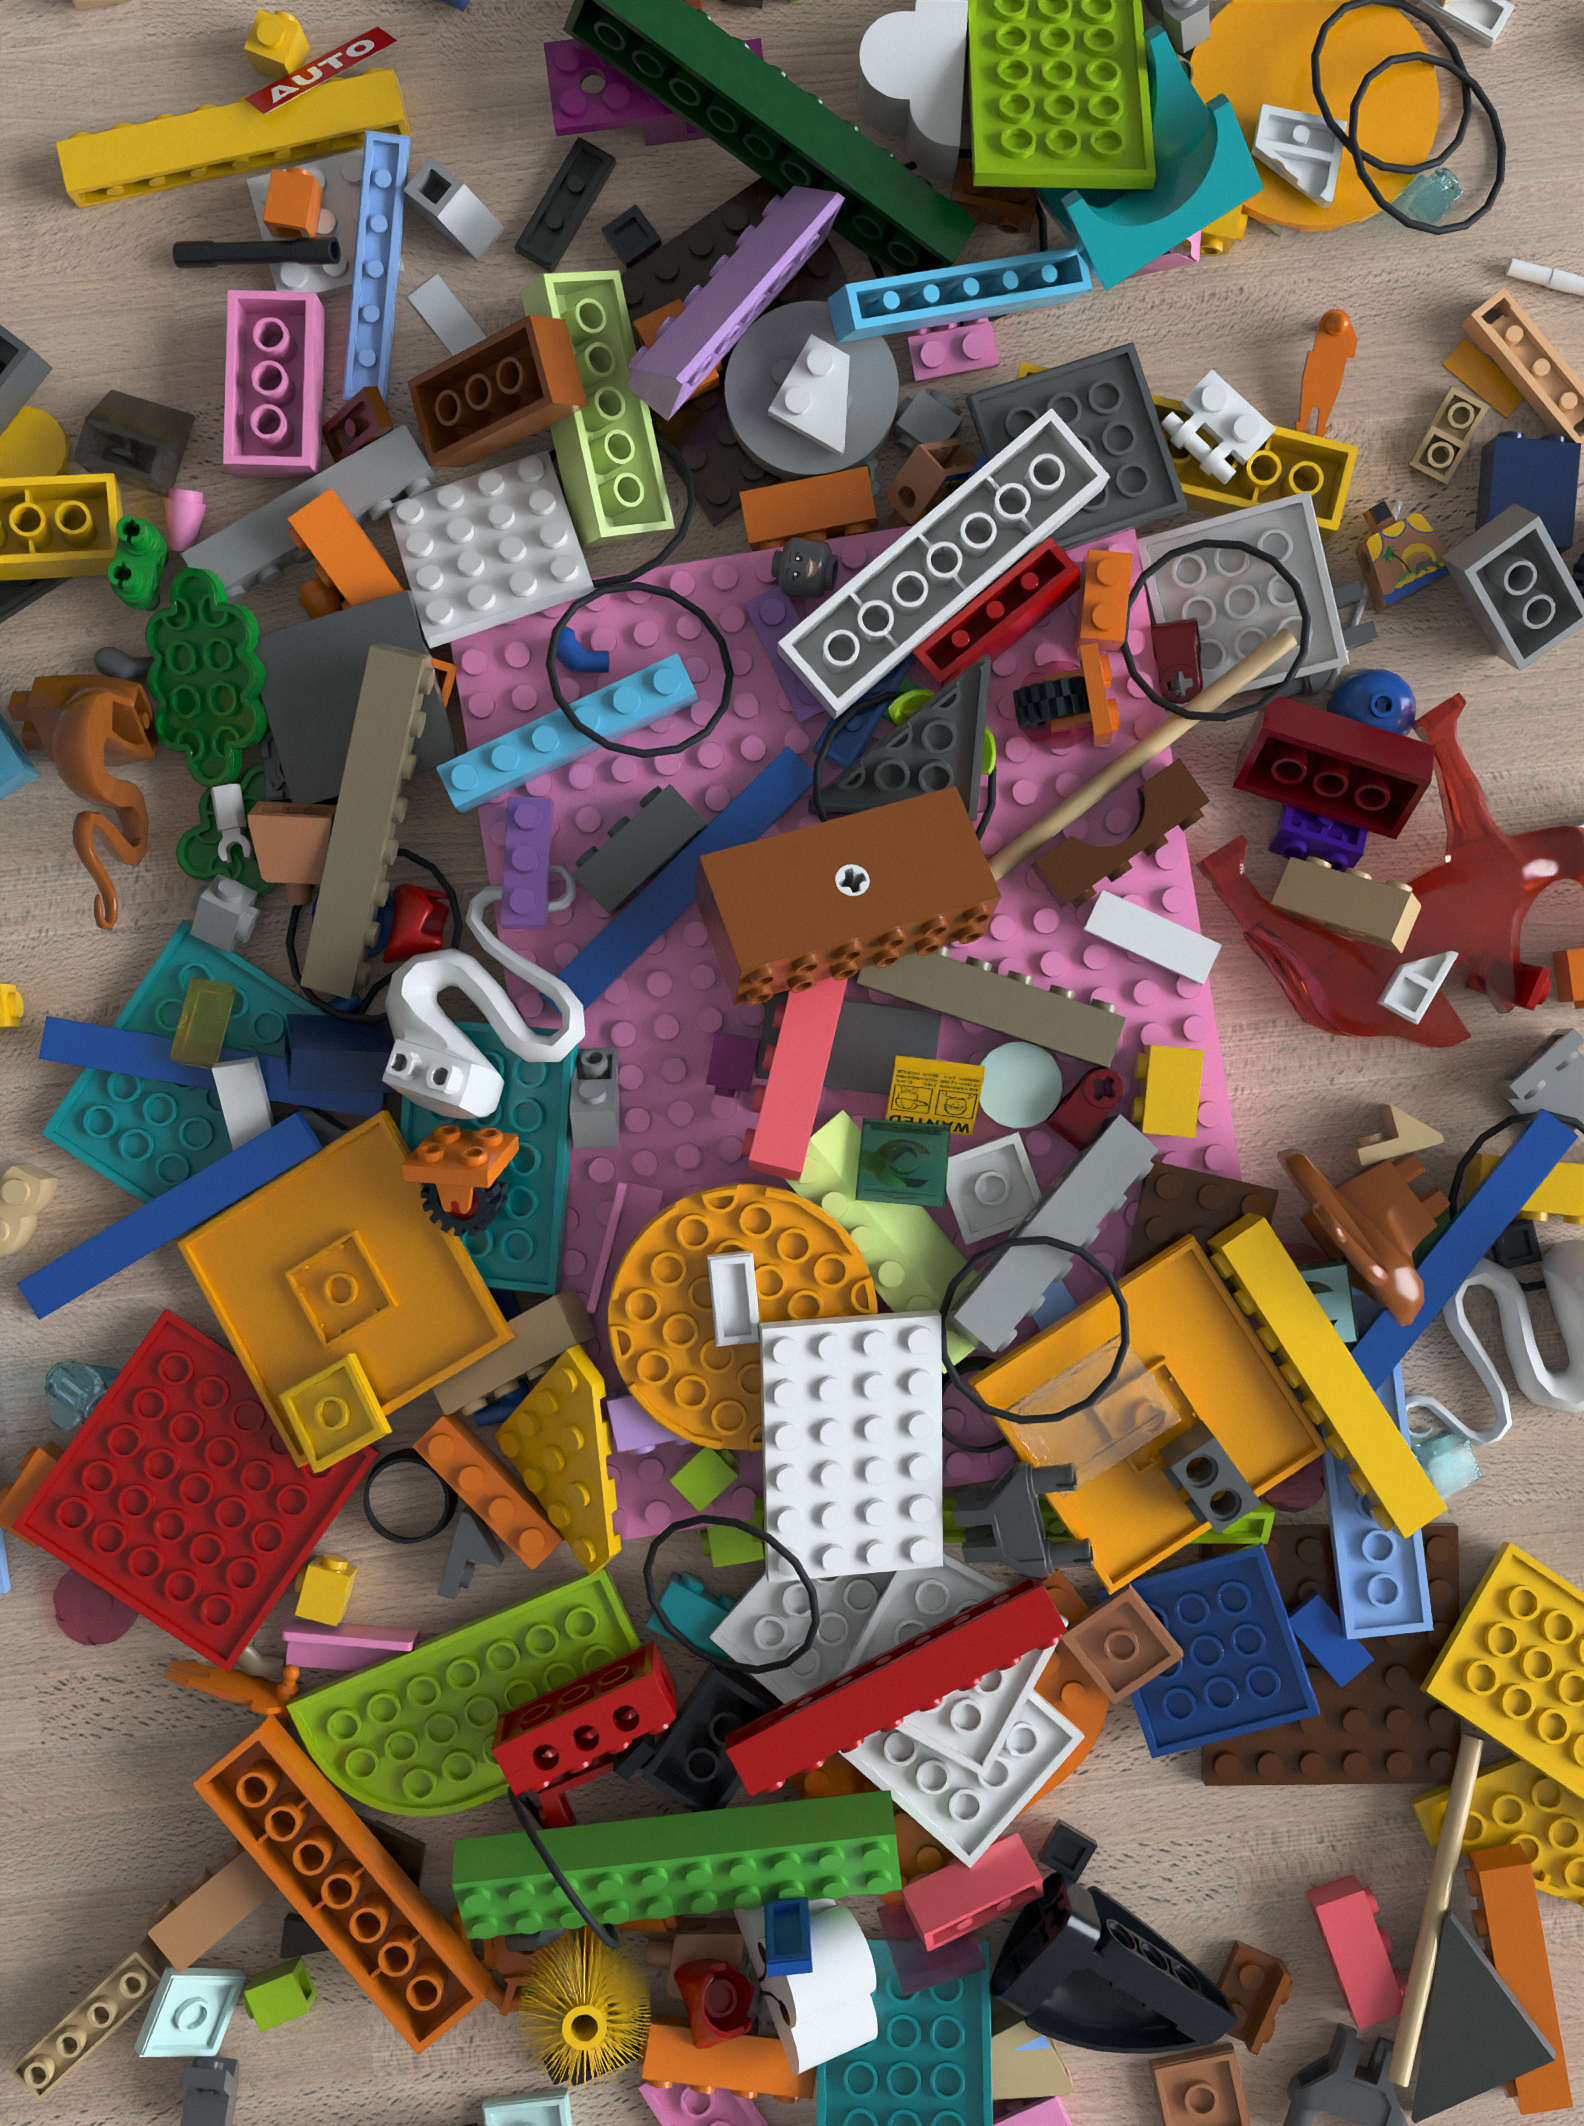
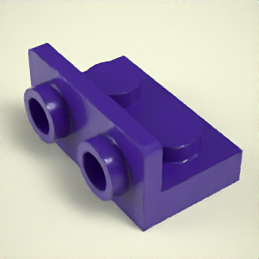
M1282 804L1277 831L1269 842L1268 850L1282 855L1288 860L1290 857L1306 861L1308 856L1316 857L1331 864V869L1345 872L1347 868H1354L1363 856L1368 831Z

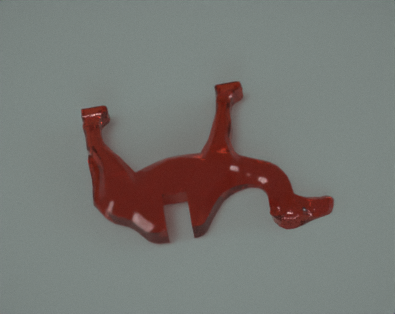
M1460 692L1446 699L1411 723L1412 728L1422 742L1435 746L1433 770L1436 774L1446 824L1447 841L1444 862L1432 868L1422 870L1404 883L1412 888L1411 892L1422 907L1402 954L1355 939L1351 942L1323 928L1296 919L1275 909L1259 894L1244 874V856L1248 841L1243 835L1234 838L1195 864L1203 877L1212 882L1214 892L1232 912L1244 930L1245 941L1279 983L1301 1020L1332 1035L1352 1038L1393 1037L1422 1048L1450 1047L1471 1038L1470 1033L1440 988L1418 1025H1414L1377 1004L1376 1002L1397 966L1443 952L1455 951L1458 953V956L1450 969L1464 961L1498 1014L1509 1013L1517 1006L1521 995V925L1530 906L1538 894L1552 882L1568 879L1580 884L1584 888V828L1559 826L1510 836L1505 835L1489 815L1483 790L1463 755L1457 735L1458 718L1467 703Z

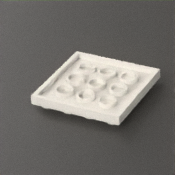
M548 450L426 491L412 499L406 498L392 503L394 509L388 511L424 637L430 649L585 596L595 590Z
M1310 491L1137 539L1143 571L1168 551L1203 539L1243 541L1275 556L1299 582L1311 617L1308 654L1295 678L1349 665ZM1202 548L1172 558L1146 580L1156 624L1196 617L1201 641L1200 658L1204 680L1202 691L1283 627L1292 633L1297 645L1236 693L1284 681L1299 653L1302 616L1292 587L1270 563L1240 549ZM1180 671L1178 672V679L1172 681L1171 686L1172 689L1180 690L1181 696H1186L1185 691L1193 686L1191 678H1184L1183 672ZM1184 703V704H1176V705L1179 706V707H1183V706L1186 705L1187 703Z
M944 1551L943 1566L894 1571L838 1676L1009 1587ZM1060 1615L1065 1627H1067L1069 1621ZM1057 1643L1045 1650L1033 1649L1022 1655L1021 1661L1007 1670L999 1671L995 1669L982 1676V1680L978 1685L969 1690L959 1691L957 1689L943 1696L942 1702L929 1711L920 1712L918 1709L903 1717V1722L895 1729L986 1778Z

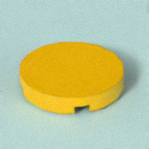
M23 406L0 436V478L64 475L70 462L68 456L69 449L71 450L70 439L62 425L44 410Z

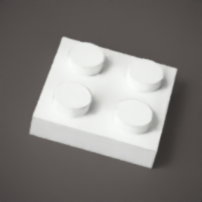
M1019 1132L946 1157L944 1189L965 1245L1015 1228L1042 1196Z

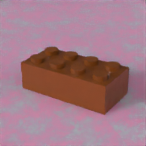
M528 315L407 381L429 466L465 468L588 406L565 319Z

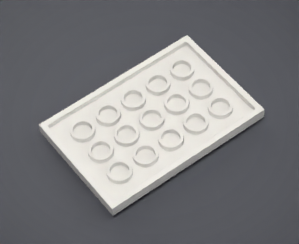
M936 1309L759 1323L765 1532L771 1534L799 1559L810 1579L943 1566L941 1314ZM765 1541V1569L768 1583L800 1580L794 1567Z

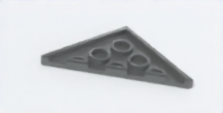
M990 654L980 656L822 788L821 801L826 813L854 814L956 786L970 820H977L991 665ZM812 797L808 802V812L817 813Z
M1453 1910L1446 1913L1411 2115L1414 2123H1418L1555 2061L1556 2051Z

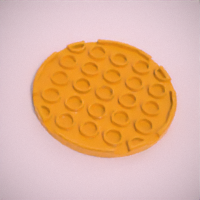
M1232 0L1210 22L1211 38L1197 45L1190 58V63L1193 67L1191 84L1205 105L1221 93L1230 100L1250 154L1258 113L1263 104L1323 116L1313 94L1311 54L1321 25L1343 3L1353 0ZM1370 4L1347 11L1327 32L1319 56L1321 90L1332 117L1348 121L1345 132L1347 136L1349 134L1350 104L1364 76L1389 56L1417 51L1429 54L1417 31L1395 7ZM1419 60L1392 64L1371 80L1358 107L1357 142L1360 149L1386 163L1414 166L1426 161L1434 142L1439 119V89L1433 64ZM1344 145L1333 202L1328 209L1321 208L1251 154L1264 189L1244 201L1241 212L1271 226L1275 223L1286 227L1298 228V232L1332 231L1335 227L1354 222H1363L1383 210L1377 205L1359 178L1353 156ZM1363 161L1367 174L1383 198L1390 204L1406 190L1418 174L1410 175L1380 171Z
M754 1183L718 1185L699 1190L668 1205L656 1214L631 1241L616 1270L610 1291L608 1305L609 1342L614 1362H616L628 1391L640 1407L665 1429L685 1440L712 1449L749 1450V1452L762 1450L760 1342L716 1347L707 1254L753 1251L760 1323L878 1313L872 1276L863 1255L848 1232L820 1206L793 1192L773 1186Z

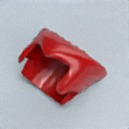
M409 883L397 886L392 894L394 902L393 920L387 947L382 959L384 964L408 961L417 954L440 951L444 945L442 934L450 911L448 906L437 901L439 899H449L448 894L444 892L426 889Z
M713 1958L698 1959L683 1963L674 1972V1980L681 1992V1997L689 2016L695 2048H710L718 2043L737 2038L750 2030L753 2022L751 2017H747V2012L752 2003L755 1987L742 1973L737 1971L736 1965Z

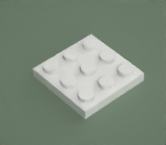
M364 148L295 166L310 172L319 183L324 196L316 237H336L340 245L341 256L338 264H269L276 291L315 292L319 299L351 291ZM271 173L247 179L263 241L289 240L273 237L263 222ZM401 255L398 278L406 276Z

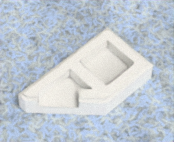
M1447 951L1398 965L1376 1003L1414 1025H1418L1456 960L1458 953Z

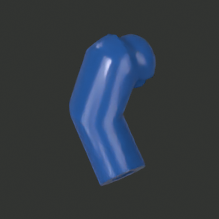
M565 626L560 633L556 651V658L563 666L574 673H609V650H584L575 639L574 630Z
M522 1379L517 1380L520 1385L519 1389L475 1412L477 1426L484 1427L504 1423L530 1393L527 1383Z

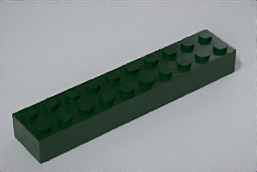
M574 0L563 31L785 195L793 186L838 192L845 199L831 229L892 274L898 276L947 268L954 263L978 221L968 215L967 210L962 205L948 200L936 191L926 178L914 174L899 163L889 150L878 147L863 136L858 127L853 123L842 120L826 108L822 100L816 95L806 93L790 81L780 68L769 65L751 51L750 47L743 40L732 37L717 26L706 12L693 8L684 0Z

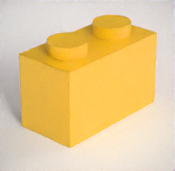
M1144 1045L1143 1053H1137L1134 1078L1141 1079L1139 1097L1133 1096L1131 1101L1130 1122L1136 1123L1138 1131L1147 1134L1195 1138L1204 1050Z

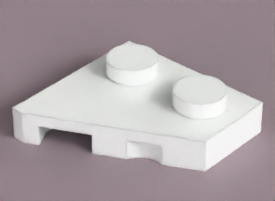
M1263 104L1258 113L1251 154L1321 208L1328 209L1333 202L1343 144L1328 128L1323 116ZM1334 119L1339 127L1346 132L1348 121Z
M811 334L769 407L768 416L841 457L845 449L850 356Z

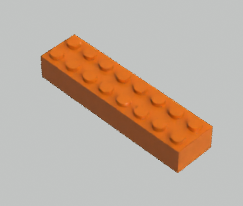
M268 1715L205 1768L193 1782L192 1786L417 2055H420L486 1999L493 1977L273 1715Z

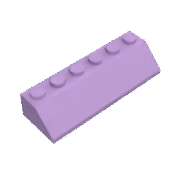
M793 186L783 199L777 194L764 209L761 215L764 220L757 228L750 224L741 234L735 244L738 250L731 258L724 254L716 262L709 273V276L712 278L704 288L699 284L696 285L688 294L682 304L685 310L676 319L673 315H670L663 322L655 335L658 338L657 342L650 349L644 345L634 355L628 365L632 373L627 388L665 420L669 421L737 343L745 331L757 320L823 244L845 198L838 192Z

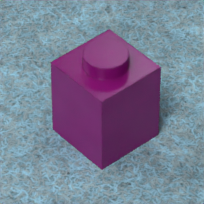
M715 1032L706 1084L715 1086V1095L740 1099L741 1091H751L760 1040Z

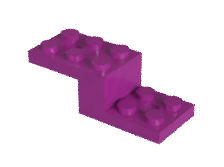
M761 38L743 40L753 53L764 60ZM576 39L543 43L556 136L643 125L646 146L708 138ZM591 75L602 77L605 81L603 89L597 93L584 91L581 88V84L586 77Z

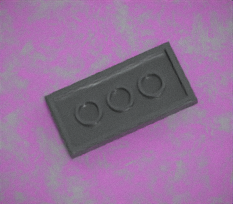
M779 992L773 994V997L766 1001L756 1078H769L770 1071L762 1069L768 1043L777 1045L780 1029L773 1028L772 1024L778 1001L787 1003L789 993ZM843 1001L823 1086L889 1095L896 1055L936 1060L942 1013Z

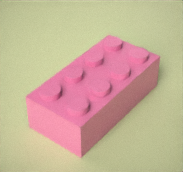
M228 290L223 464L235 477L310 479L321 472L325 308L315 292Z

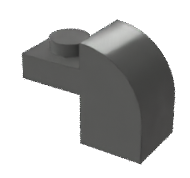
M194 2056L192 2067H183L180 2086L187 2094L180 2126H232L239 2080V2063L237 2059Z

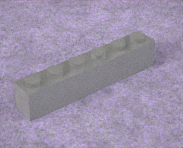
M403 424L184 551L181 555L189 568L209 569L217 574L224 584L227 603L236 604L247 595L245 591L259 583L267 585L276 581L283 575V569L295 562L302 564L315 558L310 549L302 552L289 536L287 530L292 525L287 518L332 487L360 525L369 519L376 521L389 515L388 511L394 509L392 503L407 497L412 499L421 493L429 491L431 483L438 479L407 426Z
M1121 1114L1105 1118L1093 1138L1084 1148L1076 1153L1007 1239L1049 1236L1083 1247L1084 1249L1087 1248L1098 1236L1100 1230L1097 1228V1225L1105 1215L1112 1216L1125 1203L1127 1197L1123 1193L1133 1181L1135 1183L1140 1182L1151 1171L1154 1164L1150 1160L1159 1149ZM1047 1244L1012 1246L994 1254L951 1305L945 1321L981 1353H994L996 1350L999 1352L1003 1351L1016 1337L1017 1331L1014 1328L1024 1315L1028 1318L1041 1307L1045 1300L1042 1293L1051 1282L1058 1283L1070 1271L1073 1264L1069 1260L1074 1253Z

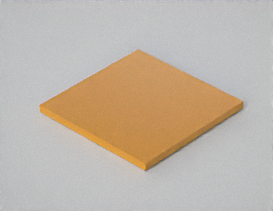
M388 1110L377 1113L175 1242L298 1468L306 1465L309 1461L277 1395L347 1354L355 1353L384 1415L387 1416L516 1338L459 1236H454V1227H451L446 1233L440 1229L444 1224L440 1219L435 1224L429 1219L434 1213L433 1210L424 1212L422 1204L427 1198H420V1191L424 1185L420 1182L403 1181L402 1164L412 1152Z
M1190 1233L1116 1281L1128 1305L1130 1344L1117 1379L1092 1406L1059 1422L1018 1424L991 1415L1021 1461H1029L1035 1467L1068 1464L1069 1462L1074 1463L1075 1470L1073 1471H1076L1077 1491L1045 1493L1043 1495L1073 1540L1091 1539L1092 1544L1090 1546H1093L1094 1566L1092 1569L1109 1595L1212 1528L1208 1520L1200 1525L1184 1503L1191 1498L1185 1487L1176 1492L1161 1469L1168 1465V1463L1158 1451L1201 1420L1216 1437L1257 1497L1329 1450L1200 1245ZM1107 1287L968 1379L978 1397L989 1406L1020 1416L1055 1414L1087 1399L1110 1374L1121 1344L1120 1308L1110 1287ZM1202 1457L1191 1460L1187 1468L1197 1466ZM1225 1490L1215 1493L1210 1501L1220 1499Z

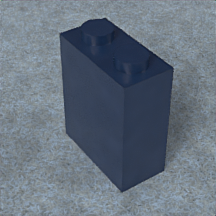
M1514 431L1501 432L1494 436L1482 447L1475 532L1515 503L1540 517L1560 555L1573 546L1581 443L1567 442V438L1560 435H1547L1541 437L1540 440L1526 439L1523 433Z
M287 1014L284 1058L289 1089L397 1093L395 1089L382 1081L395 1043L389 1020L373 1024L339 1020L333 1015Z

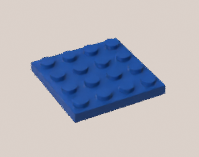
M1262 1542L1139 1576L1129 1582L1183 1650L1182 1659L1130 1694L1152 1758L1320 1714V1708ZM1100 1587L1096 1591L1099 1603H1102L1111 1596L1105 1587Z

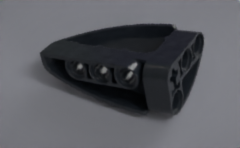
M1060 1872L1051 1873L1042 1882L1044 1896L1026 1904L1003 1945L990 1981L991 1995L1023 2015L1025 2023L1030 2029L1046 2037L1073 2046L1101 2052L1154 2054L1208 2045L1219 2040L1238 2021L1233 2006L1226 1995L1160 1934L1100 1888L1091 1886L1086 1890Z

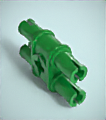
M123 516L116 525V533L119 538L115 558L107 569V576L111 582L113 592L128 607L135 610L145 609L146 611H154L161 602L159 589L163 569L169 561L167 544L164 537L150 522L137 517L133 519L132 516Z

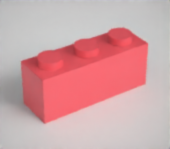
M1018 1832L1009 1837H997L971 1868L958 1857H955L948 1862L945 1868L932 1874H919L912 1878L907 1886L902 1888L905 1907L927 1953L1044 1896L1042 1877Z
M1350 1875L1305 1891L1347 2010L1357 2028L1362 2029L1401 2015L1403 2006L1402 1995H1405L1407 1986L1399 1968L1392 1969L1387 1955L1394 1953L1384 1927L1377 1928L1373 1914L1379 1913V1908L1370 1887L1362 1888L1355 1876Z

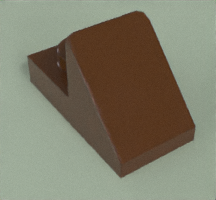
M378 386L363 387L322 427V434L335 464L393 431L394 425Z

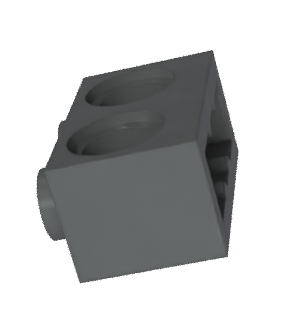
M1202 1420L1158 1450L1168 1463V1465L1161 1469L1176 1492L1185 1487L1191 1496L1190 1499L1184 1502L1200 1525L1208 1520L1217 1534L1262 1504L1216 1437ZM1202 1457L1197 1466L1187 1468L1191 1460ZM1225 1490L1220 1499L1210 1501L1215 1493Z

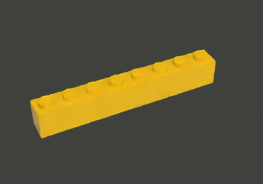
M372 68L363 72L361 76L347 79L332 77L264 115L244 100L248 96H243L236 103L223 106L202 105L197 107L194 112L177 116L169 113L160 114L149 122L135 125L132 123H119L112 126L110 130L99 133L77 132L70 135L66 140L56 142L66 192L76 205L82 209L363 148L365 130L411 137L401 87L394 69Z
M1247 1213L1208 1240L1206 1243L1214 1254L1210 1257L1212 1265L1224 1279L1229 1277L1237 1291L1233 1294L1236 1303L1246 1315L1250 1316L1252 1314L1260 1326L1256 1330L1257 1336L1270 1352L1275 1351L1283 1363L1279 1366L1281 1374L1294 1389L1298 1387L1306 1400L1302 1402L1305 1412L1315 1424H1322L1329 1435L1324 1439L1326 1445L1338 1460L1344 1459L1351 1472L1347 1474V1477L1361 1496L1367 1495L1373 1505V1508L1369 1511L1377 1525L1384 1532L1391 1530L1406 1539L1448 1508L1266 1218L1253 1213Z

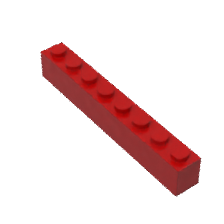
M1028 1577L725 1735L726 1752L750 1797L759 1792H762V1794L772 1793L785 1783L786 1778L800 1771L806 1774L816 1770L825 1762L826 1757L838 1751L847 1753L856 1749L864 1742L865 1737L878 1730L880 1732L893 1730L903 1722V1717L918 1709L920 1712H925L935 1708L942 1702L943 1696L957 1689L959 1691H966L975 1687L981 1682L982 1676L995 1669L1003 1671L1015 1666L1021 1661L1022 1655L1035 1648L1037 1650H1045L1059 1642L1061 1639L1060 1635L1068 1631L1040 1578Z

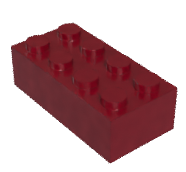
M1277 696L1259 711L1238 753L1232 787L1396 840L1432 781L1435 746Z

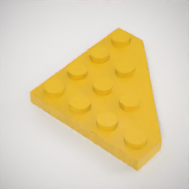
M577 1344L562 1354L498 1429L494 1437L498 1441L502 1452L509 1457L522 1476L526 1487L533 1492L547 1512L551 1523L558 1528L567 1541L575 1558L591 1576L603 1569L622 1550L620 1533L613 1532L612 1513L618 1510L615 1479L607 1475L606 1457L612 1454L609 1421L602 1419L600 1399L606 1397L605 1381L582 1347Z
M1516 1755L1478 1770L1459 1855L1469 1859L1468 1851L1520 1843L1531 1862L1535 1888L1558 1898L1559 1896L1584 1908V1802ZM1452 1783L1444 1784L1409 1799L1425 1839L1430 1845L1438 1847Z

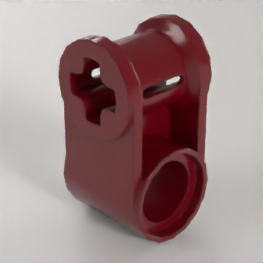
M1194 617L1152 624V645L1158 666L1162 695L1174 704L1187 703L1201 693L1204 681L1200 658L1201 641L1197 619ZM1180 671L1183 672L1184 678H1191L1193 686L1186 689V696H1181L1180 690L1172 689L1171 682L1178 679V672Z
M1095 1067L1089 1069L1073 1089L1061 1099L1044 1124L1080 1151L1093 1138L1104 1119L1120 1101L1124 1090L1122 1079L1116 1072L1107 1068ZM1109 1077L1110 1081L1107 1086L1112 1090L1107 1097L1099 1094L1094 1098L1093 1094L1096 1089L1091 1085L1093 1080L1098 1078L1103 1081Z

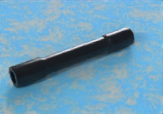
M302 237L295 240L247 242L177 241L173 246V259L178 268H214L218 265L280 263L327 265L338 264L341 256L340 245L336 237Z

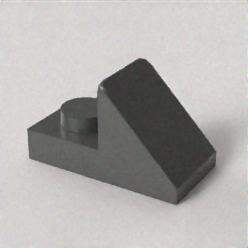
M468 1504L461 1512L438 1591V1595L455 1599L461 1587L469 1588L476 1565L469 1562V1559L500 1567L505 1559L486 1522Z

